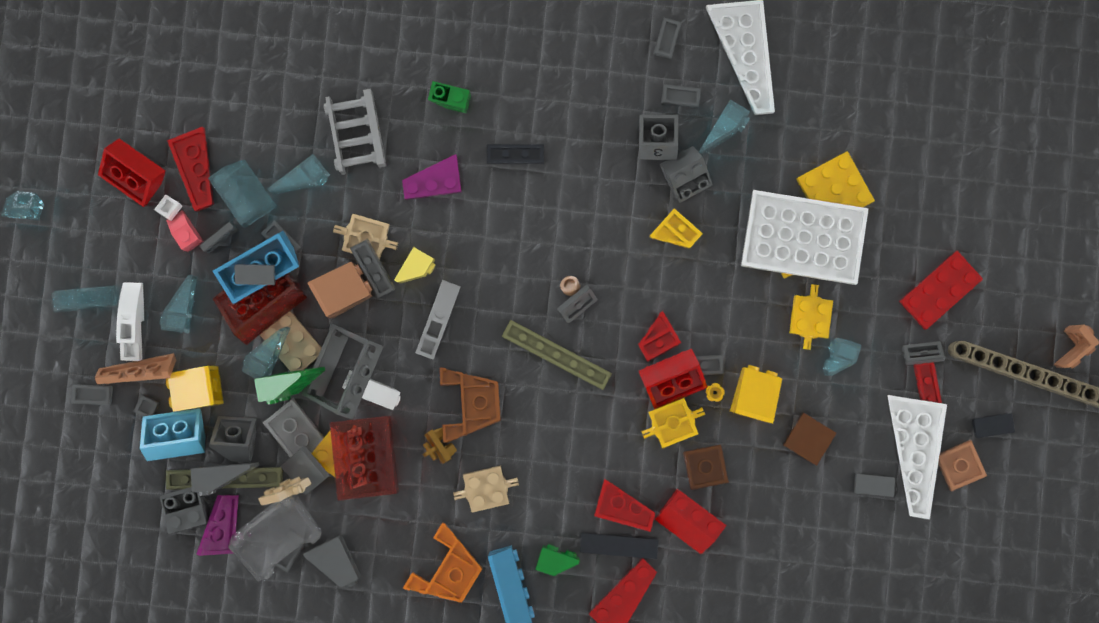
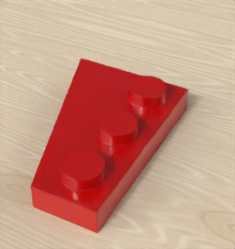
M604 478L594 516L651 532L655 512Z

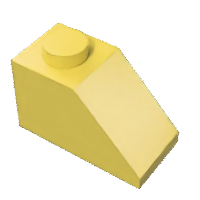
M413 247L394 280L400 284L426 277L427 274L432 273L436 266L434 258Z

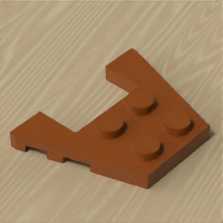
M440 368L441 386L461 385L463 420L461 424L442 425L443 443H448L501 421L499 385L497 381Z

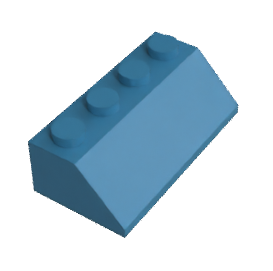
M283 230L213 270V273L232 304L266 286L235 284V264L275 265L276 280L298 268L299 263L294 247Z
M511 545L490 551L488 560L505 622L532 623V618L535 615L533 607L528 606L527 599L530 598L527 587L523 588L521 581L524 580L522 568L518 569L516 561H519L517 549L513 550Z

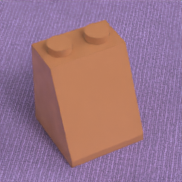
M349 262L308 282L326 317L333 319L372 297L371 291L373 289L368 281L364 282L361 276L364 273L359 264L355 265L353 262Z

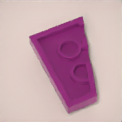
M455 154L402 180L405 200L461 193L457 155Z
M217 495L196 555L234 554L239 495Z

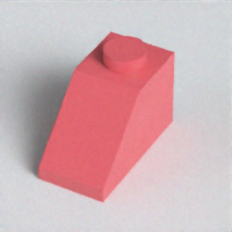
M183 210L178 212L172 221L166 220L172 236L182 250L189 252L204 242Z

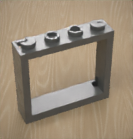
M332 324L313 367H325V371L304 388L302 395L337 415L353 420L384 346ZM337 330L340 331L338 336L335 335ZM349 337L364 344L339 405L323 396ZM311 389H314V393L310 395Z

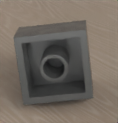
M640 115L639 159L677 160L678 115Z

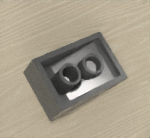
M259 462L192 468V493L199 492V496L216 493L217 489L225 487L258 467Z

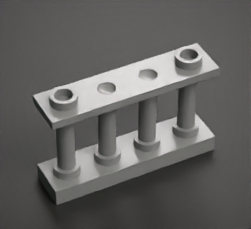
M371 89L363 90L364 96H361V99L333 104L330 97H325L324 110L325 114L329 115L337 159H334L335 169L339 170L342 175L346 174L345 167L368 162L377 163L379 168L387 166L374 95ZM360 106L367 109L365 117L336 122L334 111ZM361 125L370 126L371 133H368V136L342 141L339 139L338 130ZM367 143L374 146V152H371L369 155L343 159L341 148Z

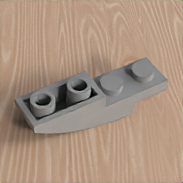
M442 280L415 352L416 354L434 359L461 286Z

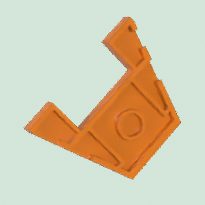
M442 522L433 538L449 547V552L431 582L412 572L403 589L462 603L480 574L482 567L449 527Z

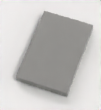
M294 398L263 422L290 458L303 446L312 453L324 438L323 434Z

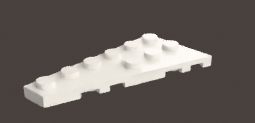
M763 0L706 5L707 12L754 115L774 113Z
M887 395L909 515L930 519L947 404Z

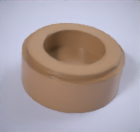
M567 276L561 281L560 287L565 295L573 296L580 290V283L576 277Z

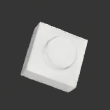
M165 195L154 210L172 221L182 208V205Z

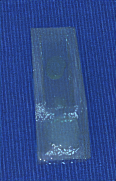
M312 154L269 187L268 190L275 195L317 185L321 186L327 182V177L330 174L319 159Z
M187 276L164 309L159 321L161 330L182 333L190 332L197 283L196 276Z
M115 286L58 290L51 294L54 313L117 305Z
M287 326L279 329L252 352L247 354L243 360L242 372L255 379L271 375L290 327Z

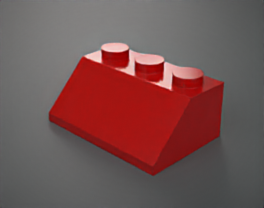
M119 138L104 148L98 176L145 207L161 186L166 170Z
M692 348L638 371L654 409L707 388L700 364Z
M678 488L655 518L657 522L700 554L716 541L727 526Z

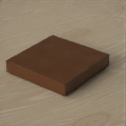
M802 413L783 446L817 466L835 437L836 432L807 414Z
M721 444L683 452L690 490L729 483Z

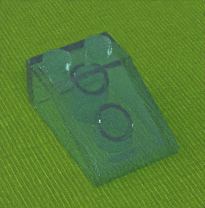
M730 100L699 150V153L703 156L735 136L738 131L742 132L750 120L747 117L750 111Z

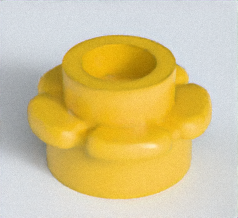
M713 383L706 388L707 398L710 401H721L725 394L724 388L720 387L718 383Z

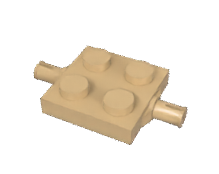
M352 214L350 223L346 228L338 225L334 226L336 229L333 230V233L344 235L342 251L352 253L350 250L352 246L366 239L370 241L379 259L385 247L396 250V246H398V242L387 240L390 224Z
M501 465L463 474L464 490L453 492L455 500L466 497L470 504L471 512L509 504L508 488L519 486L518 478L506 480L503 476Z
M299 476L292 480L287 479L279 483V487H273L264 491L265 495L258 498L261 506L280 502L291 495L303 493L305 488L311 485L308 477L300 479Z

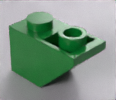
M432 81L428 100L447 109L467 113L471 93L467 89Z
M552 544L543 545L535 570L555 576L578 565L580 559L576 557L577 553L569 550H566V552L559 551V547Z

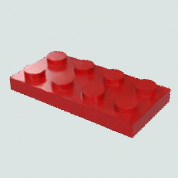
M955 251L899 302L922 328L927 330L981 282L983 278L958 251Z

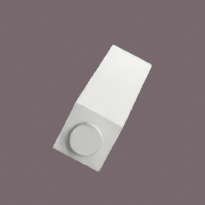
M349 370L342 388H346L353 371ZM370 379L362 398L393 410L400 401L399 395L401 392Z

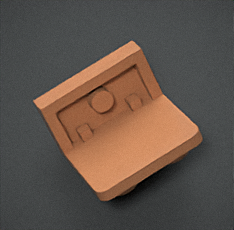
M1085 324L1068 326L1064 330L1076 346L1054 363L1056 368H1074L1081 363L1080 359L1082 357L1088 356L1096 350L1095 346L1099 344V341L1094 336V331L1089 326H1085Z

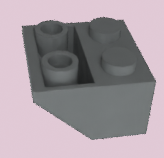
M694 146L679 153L677 160H666L660 164L664 177L679 203L713 185L704 159Z
M192 487L160 496L168 534H176L207 525L211 515L209 505L204 496H199V492L192 493Z

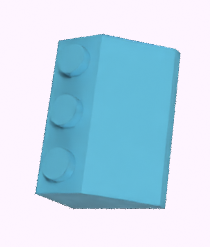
M200 408L143 416L140 450L147 461L205 453L206 436Z

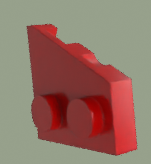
M662 311L638 346L647 362L680 345L681 341Z

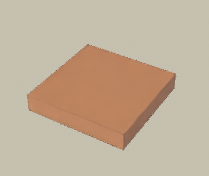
M972 440L945 450L939 455L938 465L950 491H954L987 476Z

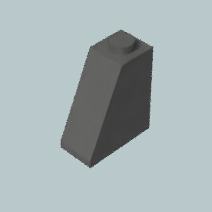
M342 535L303 554L308 561L340 588L345 585L347 588L354 586L361 577Z

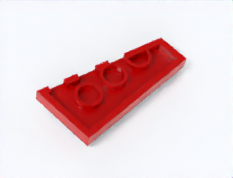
M200 127L167 140L194 211L197 212L213 206L214 199L205 128Z
M642 558L589 612V615L597 623H628L657 571Z

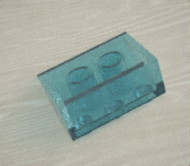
M245 160L225 166L208 178L239 224L245 228L277 207Z

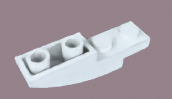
M124 282L122 285L116 330L117 343H120L121 360H142L143 283Z

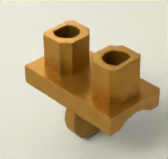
M442 427L434 431L432 429L424 435L428 441L423 444L426 452L422 454L424 457L430 455L433 461L439 458L441 463L444 464L457 451L452 443L444 447L440 442L443 439Z

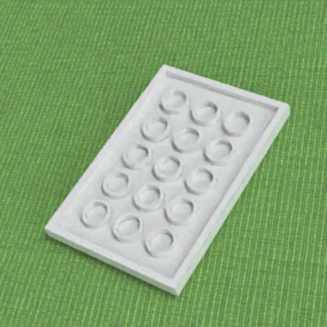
M753 190L741 266L857 285L868 208Z

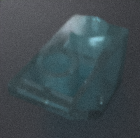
M16 191L6 198L1 215L3 217L39 220L44 203L36 193Z
M835 338L829 346L830 357L826 359L823 370H825L824 375L833 376L854 365L857 362L861 344L842 338Z

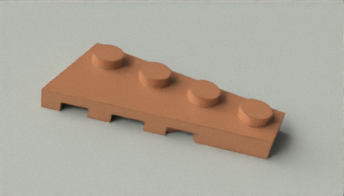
M173 353L99 368L95 380L97 384H110L170 378L176 357Z

